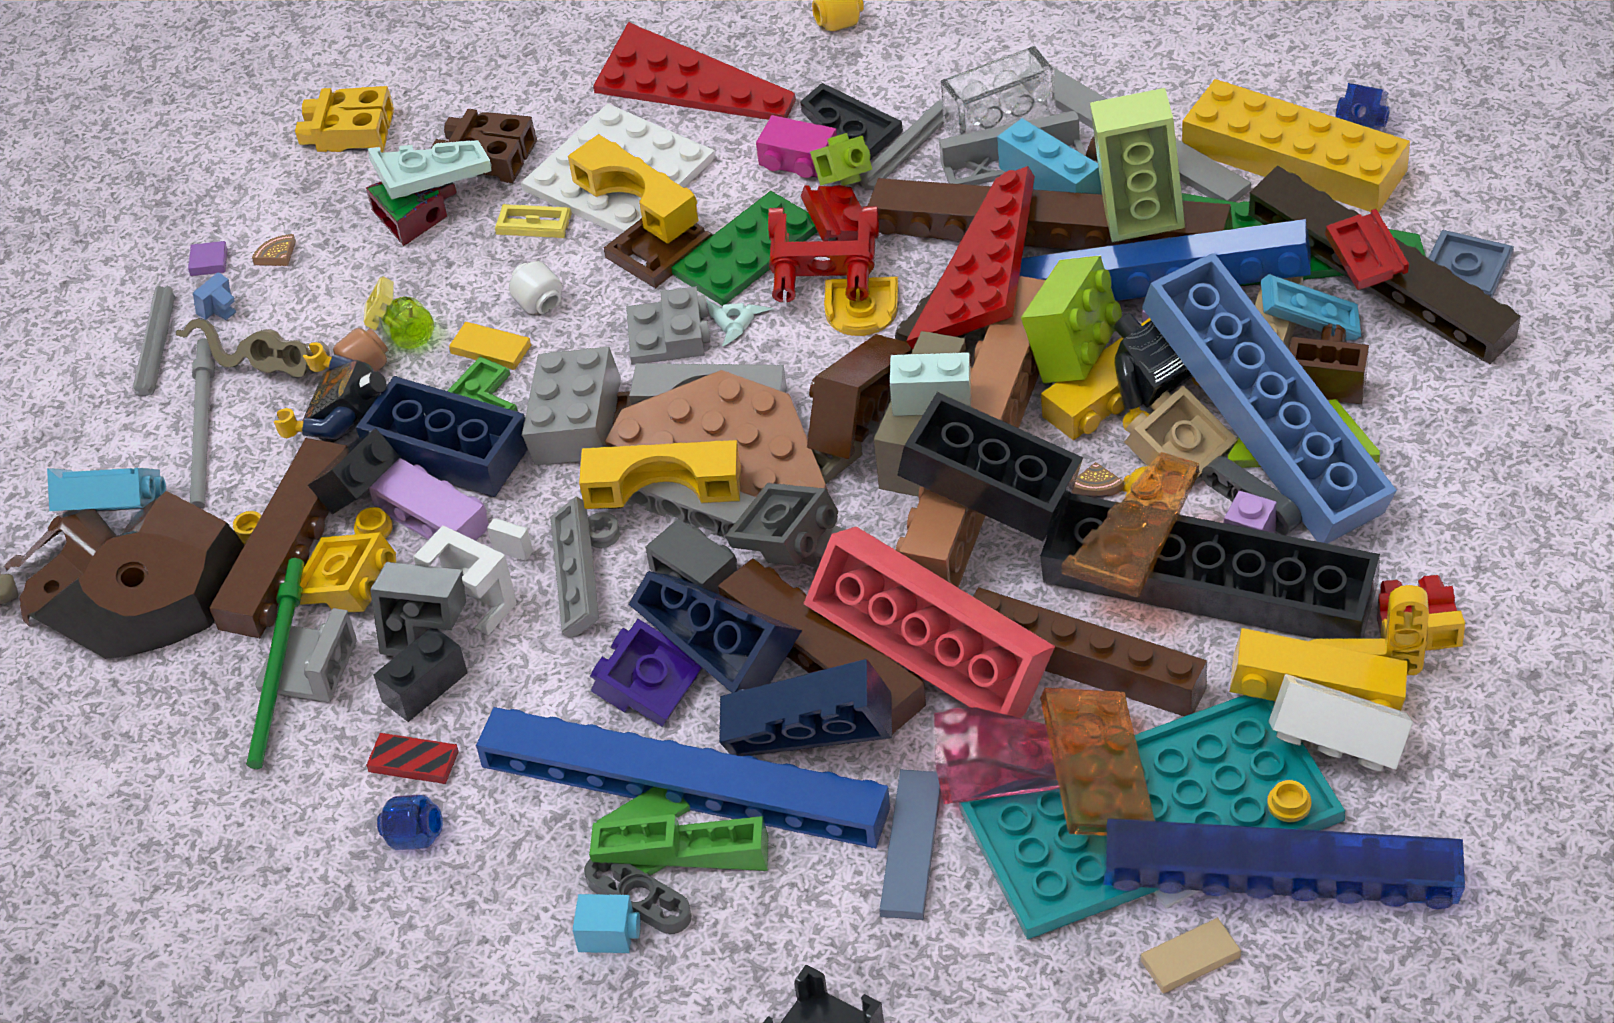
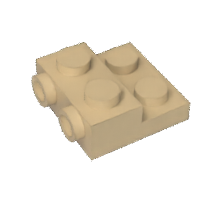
M1182 385L1172 395L1168 391L1164 392L1151 405L1154 411L1148 417L1143 412L1138 415L1126 428L1130 435L1124 443L1147 466L1155 467L1158 464L1185 490L1202 475V470L1216 457L1226 453L1238 439Z

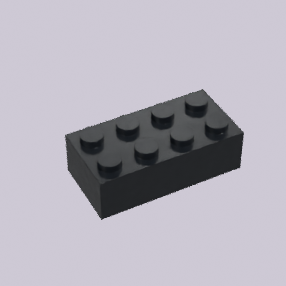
M937 392L904 445L897 476L1044 542L1075 486L1083 457Z

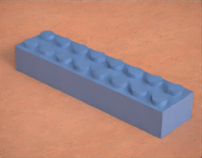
M1214 252L1150 284L1142 309L1280 493L1289 498L1298 507L1302 516V522L1317 542L1328 544L1386 512L1397 491Z

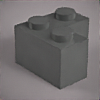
M386 562L370 589L379 654L397 656L430 628L452 630L466 604L465 586L462 582L463 570Z

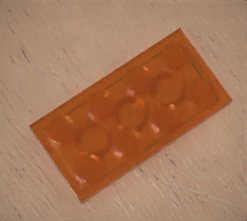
M1044 688L1040 701L1069 834L1151 838L1156 829V823L1125 692Z

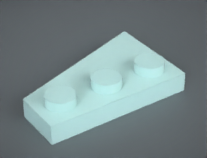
M478 140L436 143L432 149L413 150V145L399 146L398 152L381 153L380 147L368 148L369 159L391 199L405 197L412 193L440 187L444 184L472 178L491 171L490 159Z

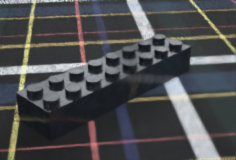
M1070 493L1047 534L1040 555L1043 583L1314 639L1364 638L1379 582L1380 554L1073 493Z

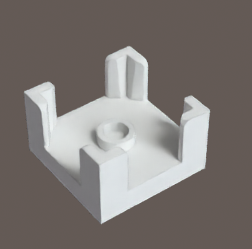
M442 525L413 556L415 565L429 566L439 556L441 568L463 570L462 582L465 586V594L492 606L490 611L474 627L476 630L489 635L517 604L506 556Z

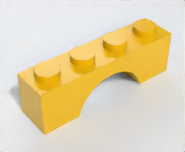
M598 134L568 155L572 181L595 197L613 192H626L640 197L639 204L644 229L667 244L699 221L696 206L697 199L690 189L683 188L672 181L665 173L658 172L647 165L640 157H635L623 150L616 142H611Z
M737 440L582 448L579 485L584 508L624 507L627 500L636 491L658 482L682 484L690 488L697 495L701 503L740 501L741 464Z

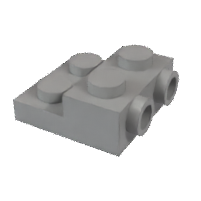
M697 286L660 291L661 302L626 306L631 365L705 355L703 343H710L708 320L701 321V318L708 317L705 295L698 296Z

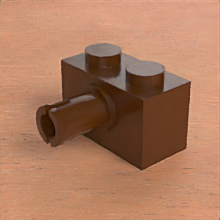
M1333 324L1324 326L1321 332V340L1291 337L1289 351L1327 400L1336 399L1338 402L1363 403L1367 379L1369 345L1344 342L1346 330L1337 324L1334 336H1331Z

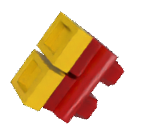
M1439 575L1423 576L1418 580V587L1423 588L1428 596L1429 619L1425 651L1463 647L1465 621L1462 612L1457 611L1453 585L1444 586ZM1397 579L1382 581L1380 584L1377 622L1381 639H1385L1390 593L1395 588L1403 586L1402 582ZM1406 606L1404 612L1412 613V606ZM1401 630V631H1399V632H1397V633H1398V634H1404V635H1405V634H1412V633H1414V632H1416V631H1414V630Z

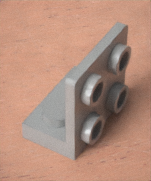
M332 608L327 622L323 623L319 630L291 626L278 695L331 702L357 642L348 610ZM269 654L255 683L256 689L259 692L262 690Z

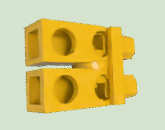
M388 86L338 89L332 92L331 88H321L318 99L303 100L301 108L304 122H297L295 128L299 145L315 144L317 152H327L328 150L331 152H342L347 148L380 147L381 153L384 152L388 129L390 128L394 113V106Z

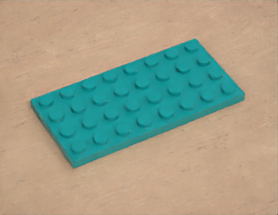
M1242 695L959 798V809L1026 939H1031L1345 821V809L1303 742H1301V745H1296L1276 737L1278 731L1273 730L1269 723L1276 701ZM1285 780L1297 781L1309 792L1311 796V810L1302 820L1284 822L1275 818L1270 813L1267 806L1268 795L1279 782Z

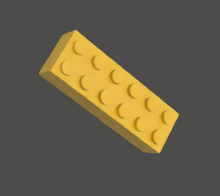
M1217 79L1212 81L1182 120V142L1214 161L1266 177L1278 165L1289 173H1295L1302 181L1318 191L1326 192L1333 200L1369 212L1377 209L1379 213L1408 171L1409 140Z

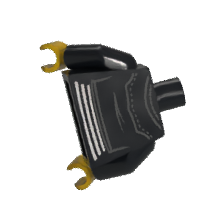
M1127 313L1115 323L1113 329L1123 338L1115 355L1114 365L1124 408L1129 409L1122 422L1124 429L1128 431L1126 428L1142 412L1147 417L1150 415L1148 412L1141 410L1140 406L1143 404L1148 408L1164 392L1168 391L1170 393L1190 378H1192L1195 385H1200L1151 320L1142 326L1131 313Z

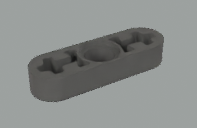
M1218 456L1203 468L1202 477L1206 485L1232 502L1238 491L1276 501L1275 531L1279 534H1289L1302 522V516L1298 507L1289 498L1230 459Z
M591 859L586 863L584 873L587 885L596 894L627 895L629 891L638 887L649 890L650 893L644 900L639 902L631 901L633 912H639L640 919L665 934H676L686 929L690 924L692 915L689 902L679 892L631 864L592 862ZM611 869L613 878L620 882L618 887H616L615 880L604 875L598 879L596 872L599 870L606 872ZM658 898L660 906L668 911H673L677 907L679 916L670 915L665 919L663 909L656 905Z

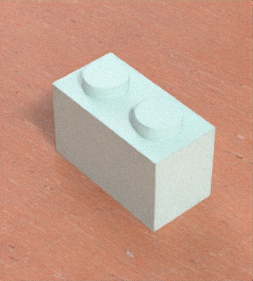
M969 353L891 355L890 391L893 416L923 415L937 392L971 407Z

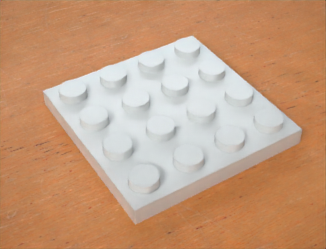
M607 103L521 182V187L523 191L555 206L571 208L573 214L620 235L642 218L639 204L641 198L626 192H613L595 197L572 181L568 160L569 154L600 134L609 141L619 144L623 150L631 155L640 157L653 169L665 173L672 181L684 188L716 158L715 150Z

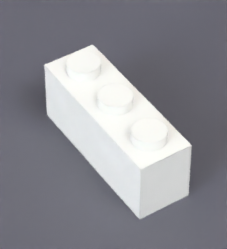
M1288 674L1284 676L1269 719L1272 729L1278 731L1276 737L1296 745H1301L1302 740L1318 744V751L1336 758H1341L1342 754L1346 753L1358 757L1360 765L1376 771H1382L1384 766L1397 769L1413 724L1412 719L1406 712Z

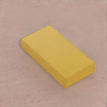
M465 321L450 343L449 350L450 354L474 360L481 356L506 368L515 370L531 347V341L529 337Z

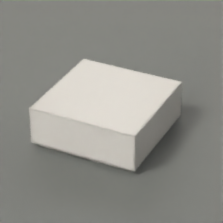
M493 518L487 527L492 549L527 561L533 552L528 529Z

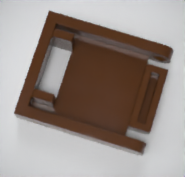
M641 218L603 248L606 259L656 289L673 275L671 267L714 234L705 231L704 227L696 223L667 244L644 229ZM632 254L636 255L646 262V266L629 256Z

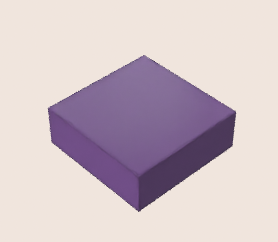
M226 242L191 244L188 264L190 276L215 274L217 272L224 273L226 271L228 250Z

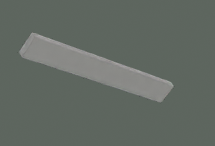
M1041 61L1019 77V86L1063 112L1075 110L1079 121L1092 129L1090 103L1107 99L1044 61ZM1176 139L1180 181L1209 198L1232 202L1238 201L1251 190L1250 181Z

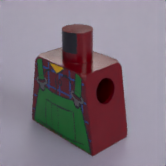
M382 181L366 187L371 210L403 246L445 219L447 212L444 200L457 194L453 182L395 199L390 198Z

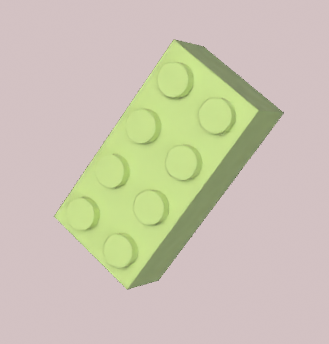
M1161 88L1091 102L1090 108L1104 210L1112 242L1185 228L1174 120L1166 89Z

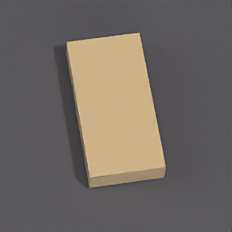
M1217 917L1141 953V962L1164 994L1240 958L1241 949Z

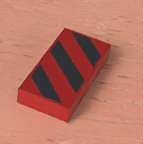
M380 733L366 766L368 772L446 784L459 750L457 744Z

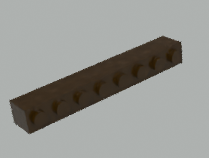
M1277 165L1250 191L1248 215L1263 225L1306 219L1311 255L1351 279L1325 236L1327 225L1359 215V213L1344 207L1333 200L1326 192L1318 191L1302 181L1295 173H1289ZM1394 238L1409 262L1408 273L1402 274L1400 272L1394 274L1392 279L1365 288L1455 346L1488 364H1491L1517 339L1521 315L1517 314L1510 306L1501 304L1485 294L1478 286L1469 284L1457 277L1447 267L1438 265L1428 259L1418 249L1407 246Z

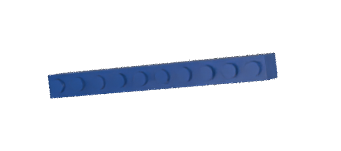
M493 707L476 744L482 768L633 799L652 787L668 789L666 798L669 801L679 803L684 798L690 805L691 811L730 819L763 816L765 826L875 849L891 808L888 786L873 780H857L842 777L833 772H817L802 769L793 764H777L762 761L753 756H737L722 753L713 748L702 749L682 745L673 740L662 741L642 737L633 732L622 733L602 729L593 724L582 725L567 722L557 717L547 718L527 714L518 709L507 710Z

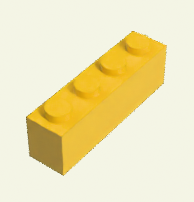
M1150 318L1147 319L1146 321H1144L1143 323H1141V325L1143 326L1144 324H1146L1147 322H1149L1151 319H1150ZM1122 337L1101 352L1084 380L1056 382L1041 393L1042 417L1073 441L1083 433L1091 434L1099 426L1100 421L1110 414L1116 415L1125 409L1114 365L1115 355L1120 342L1123 340Z
M1241 628L1233 655L1229 692L1276 701L1284 676L1288 674L1401 711L1406 698L1408 661Z

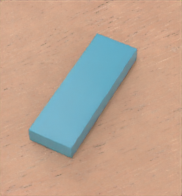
M1268 274L1261 280L1264 313L1322 332L1324 326L1333 324L1332 336L1335 335L1336 324L1340 325L1346 330L1345 340L1347 341L1357 340L1361 337L1358 304Z

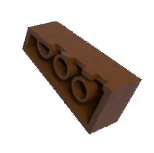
M875 334L813 378L809 389V396L813 398L807 448L845 459L851 458L855 453V440L863 442L869 435V428L866 427L871 420L879 422L885 414L887 405L891 401V355L911 354L913 350L907 342Z

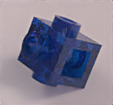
M1348 83L1345 98L1340 97L1338 101L1336 117L1380 131L1381 127H1386L1390 115V106H1386L1389 93L1383 89ZM1366 107L1365 114L1360 117L1361 110Z

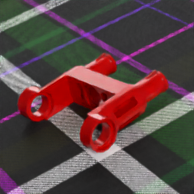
M863 206V211L859 212L858 241L789 242V233H787L786 226L787 214H785L784 208H769L768 231L769 239L771 240L769 268L774 274L772 297L776 301L783 302L784 290L787 291V302L795 299L796 276H847L845 295L849 300L856 301V289L860 290V301L869 297V274L875 266V239L879 237L878 206ZM815 257H827V258H829L830 260L822 261V260H816V259H814V258H815Z

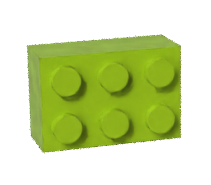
M1101 255L1059 260L1021 316L1043 383L1084 380L1115 332L1113 329L1115 323L1122 317L1120 304L1115 302L1111 289L1110 273L1104 268Z

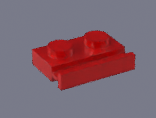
M804 185L800 197L822 241H828L829 237L836 238L837 241H858L859 212H862L863 209L852 188L836 185L819 186L818 190H811L809 185Z
M1377 209L1371 210V214L1365 216L1359 214L1326 226L1325 236L1357 290L1392 279L1394 274L1400 272L1402 274L1408 273L1409 262Z

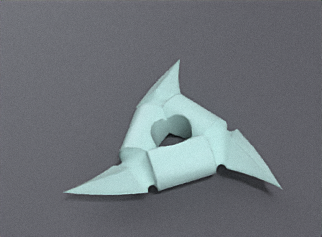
M706 298L711 318H714L717 325L726 333L722 347L736 339L746 330L754 319V314L774 309L752 304L745 306L744 303L725 304L720 308V306ZM734 315L739 316V317H738L737 319H735L734 321L729 318V317L734 316Z

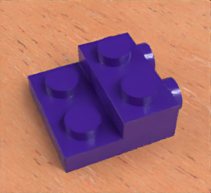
M637 619L629 631L624 627L620 630L610 647L615 650L611 657L606 659L602 656L592 670L590 678L595 681L591 692L624 713L630 706L663 727L703 668L661 632L642 620Z

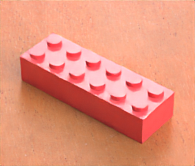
M856 526L831 534L804 601V605L1001 727L1022 718L1027 712L1055 648L1051 643Z

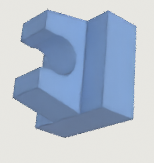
M219 272L193 292L196 314L205 320L213 314L228 320L236 313V310L230 306L235 300L230 292L229 279Z

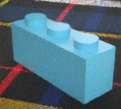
M1021 118L997 136L999 168L1007 172L1009 170L1016 171L1028 166L1035 176L1034 190L1102 195L1098 163L1025 119Z

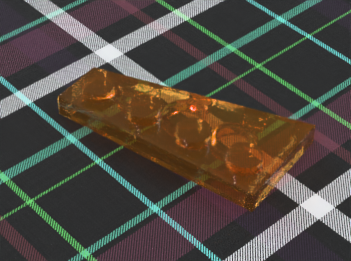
M1161 452L1131 485V492L1121 503L1116 502L1107 512L1108 518L1096 531L1092 529L1082 541L1083 546L1074 556L1069 555L1061 564L1062 574L1139 598L1200 473L1199 463Z

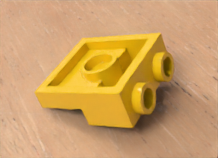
M381 532L321 537L303 568L300 582L303 592L300 605L327 603L331 610L336 608L348 610V612L365 611L372 600L371 587L386 562L396 563V552Z

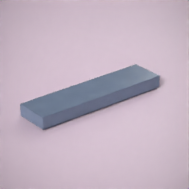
M900 769L879 909L880 917L924 920L943 781L942 772Z

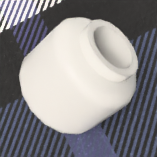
M535 261L520 264L514 269L509 283V292L525 312L543 315L549 309L558 306L562 298V283L546 264Z

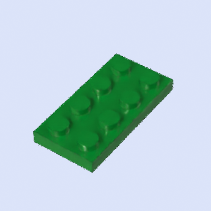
M769 191L671 267L672 274L691 287L697 286V291L723 306L770 270L769 208H784L785 214H787L786 226L787 233H789V242H805L818 231L807 211L775 192Z

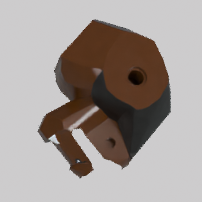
M165 491L137 512L119 536L112 531L95 509L67 510L57 513L50 521L46 533L24 556H14L3 567H5L6 572L11 567H20L36 550L63 530L67 543L61 553L25 583L24 591L20 595L22 619L30 627L29 619L31 616L105 659L120 658L163 648L210 628L215 622L210 606L245 545L226 521Z

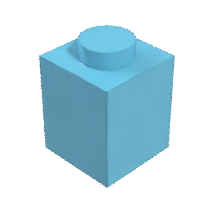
M578 894L572 930L578 952L630 953L631 939H638L641 929L640 913L633 912L630 895Z

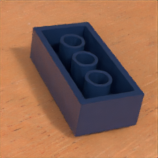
M397 376L392 377L385 391L381 392L356 426L359 438L377 428L401 459L413 466H421L429 475L440 481L445 480L453 485L492 497H496L528 450L522 436L525 422L524 413Z

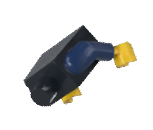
M312 342L309 344V348L314 356L303 355L308 367L314 372L323 371L327 367L329 370L323 373L303 420L297 421L293 410L284 408L277 411L279 420H275L274 425L282 438H291L298 432H302L303 436L317 437L322 441L334 443L356 428L380 393L385 391L387 383L385 377L380 372L374 371L369 364L336 354L330 357L320 343Z

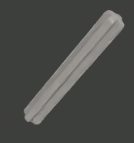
M947 100L937 101L871 163L873 170L860 174L861 181L859 183L866 190H874L878 178L886 179L953 114V108Z
M168 285L166 287L158 286L154 290L133 388L136 390L135 394L138 396L152 395L155 391L175 295L172 293L173 289Z

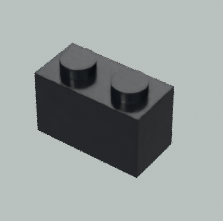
M374 428L352 442L308 486L331 514H334L356 501L400 456L377 428Z
M430 628L373 674L382 703L409 722L468 674L460 645L440 630Z

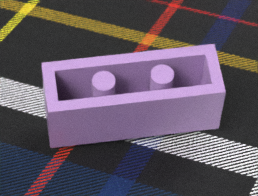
M401 458L369 487L374 507L382 509L390 518L428 540L442 525L475 541L488 530L487 511L484 504L474 496L468 497L456 490L448 481H440L429 475L421 466H413Z

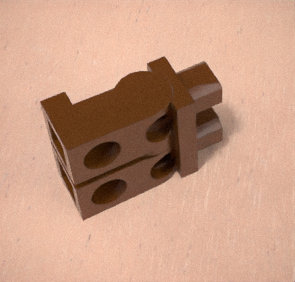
M467 109L462 118L448 117L444 124V133L447 140L435 139L431 149L436 143L478 140L491 163V171L483 173V175L496 176L500 178L501 182L513 184L524 165V160L528 158L537 142V137L531 116L491 112L478 114L476 109Z

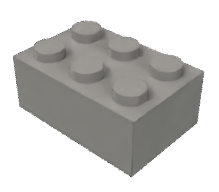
M610 347L538 354L522 432L534 465L581 461L582 448L607 447L605 440L613 427V417L618 399L617 392H619L621 376Z

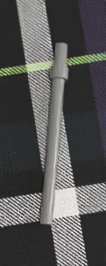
M206 338L197 341L196 359L192 362V377L195 379L190 503L199 508L205 507L210 378L214 377L215 365L211 359V350Z

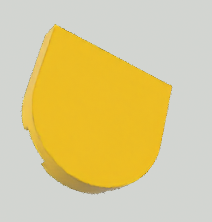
M898 276L869 278V297L863 301L859 299V289H856V301L849 300L846 297L847 279H825V316L828 323L835 330L852 336H866L882 331L894 321L898 312Z

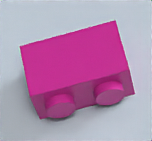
M772 115L756 141L758 163L770 171L783 170L796 173L803 178L811 176L818 178L810 151L829 146L827 139L837 136L836 128Z

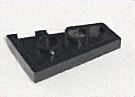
M821 83L800 101L801 112L813 124L836 128L837 136L847 133L849 139L863 135L865 145L870 151V160L903 132L901 120L824 83Z

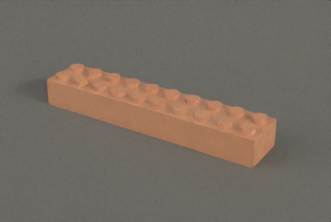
M1019 276L1013 317L985 326V338L983 341L977 342L974 353L975 363L973 368H970L971 407L1017 428L1020 427L1040 374L1021 316L1046 281ZM920 486L917 508L912 507L910 509L907 520L908 531L905 537L898 539L896 551L959 588L985 515Z

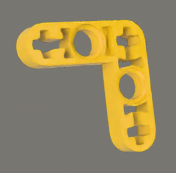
M1405 585L1395 588L1390 593L1385 639H1313L1310 642L1408 661L1407 675H1417L1424 667L1429 619L1427 592L1418 586ZM1406 606H1412V613L1404 612ZM1401 630H1414V631H1416V632H1414V633H1412V634H1405V635H1404V634H1398V633H1397V632H1399V631H1401Z

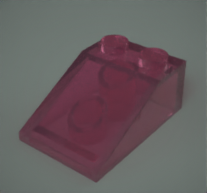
M977 707L966 709L953 708L945 712L934 713L935 765L944 804L1071 787L1066 729Z

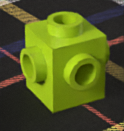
M847 133L827 139L829 146L810 151L820 186L840 181L842 186L861 181V173L873 170L870 162V151L865 145L863 135L849 139Z

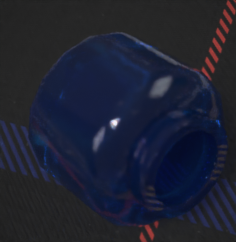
M426 795L394 796L387 800L377 818L378 832L384 838L386 844L393 850L426 849L434 843L443 827V817L440 808Z

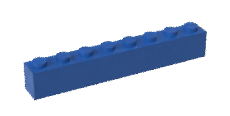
M1306 219L1025 257L1021 261L1019 276L1046 280L1059 260L1101 255L1104 268L1109 271L1111 276V289L1114 299L1118 301L1146 297L1152 282L1213 252L1238 284L1261 282L1268 274L1282 279L1311 275V249Z

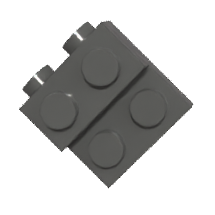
M767 483L728 531L725 538L731 548L761 551L767 563L797 566L805 557H809L814 553L816 541L821 534L835 526L839 511L826 488Z

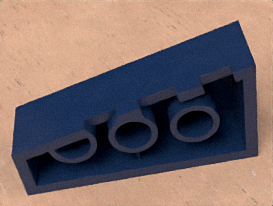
M652 571L646 573L628 604L732 693L742 689L770 684L802 630L677 576Z
M868 659L720 696L719 743L732 755L752 756L892 738L891 691Z

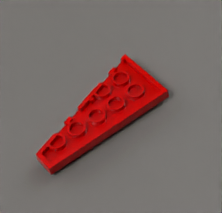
M630 22L627 23L593 85L594 93L766 120H769L772 115L788 118L796 101L795 93Z
M1028 166L1016 171L1009 170L1000 177H997L906 340L912 350L921 331L956 337L1013 317L1035 178Z

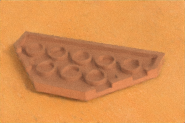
M723 370L622 409L605 440L607 447L737 440L741 464L740 492L756 497L767 483L827 489L812 449L807 448L808 439L790 395Z

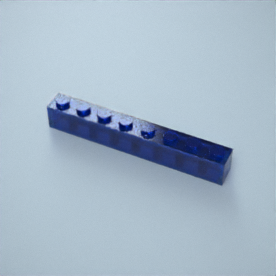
M1107 818L1104 836L1103 885H1112L1116 889L1123 891H1133L1139 887L1158 888L1164 893L1197 890L1203 891V893L1210 896H1222L1231 892L1247 893L1248 896L1257 899L1282 895L1292 896L1293 899L1298 901L1333 898L1344 904H1355L1362 900L1381 901L1382 904L1392 907L1403 906L1407 903H1426V906L1432 909H1446L1453 904H1459L1465 890L1463 839Z

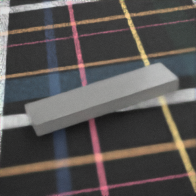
M576 496L550 516L562 635L568 638L577 637L599 620L588 512L584 508L583 500Z

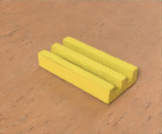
M503 204L495 226L496 235L564 238L565 230L569 224L568 221L572 215L571 208ZM508 216H526V219H516V218H507V217H508ZM539 217L560 218V219H559V221H556V220H540Z
M384 276L379 278L364 306V325L375 331L379 325V317L383 318L386 313V304L390 306L393 301L394 282Z

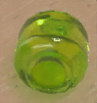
M403 296L394 299L390 306H386V313L381 318L382 328L394 344L403 349L420 347L427 343L433 334L434 319L431 313L420 301L413 297Z

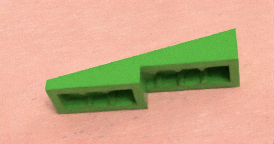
M676 814L596 822L592 825L589 856L592 862L768 871V832L763 816L679 825Z

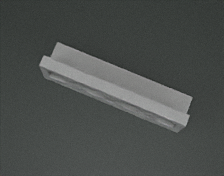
M1075 110L1028 120L1031 124L1066 145L1073 144L1076 151L1084 156L1086 155L1080 140L1079 118ZM1013 124L939 139L941 165L948 183L978 185L995 181L997 177L1005 173L1003 170H993L987 168L990 162L999 160L997 136ZM965 167L974 170L971 176L959 179L955 178L952 171Z

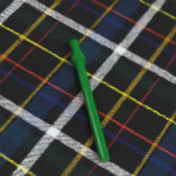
M298 558L289 559L285 580L279 585L276 600L279 604L246 762V765L252 769L263 767L295 607H298L301 602L303 589L300 586L304 562Z

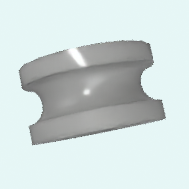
M599 512L588 517L591 546L606 548L617 542L620 530L618 520L614 515L607 512ZM604 526H605V527H608L609 531H608V530H602V529H603ZM595 530H602L599 534L595 533Z

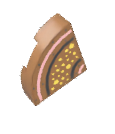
M294 234L281 235L263 243L252 256L253 264L288 266L296 243Z
M1095 462L1077 476L1072 493L1084 496H1113L1123 490L1124 481Z

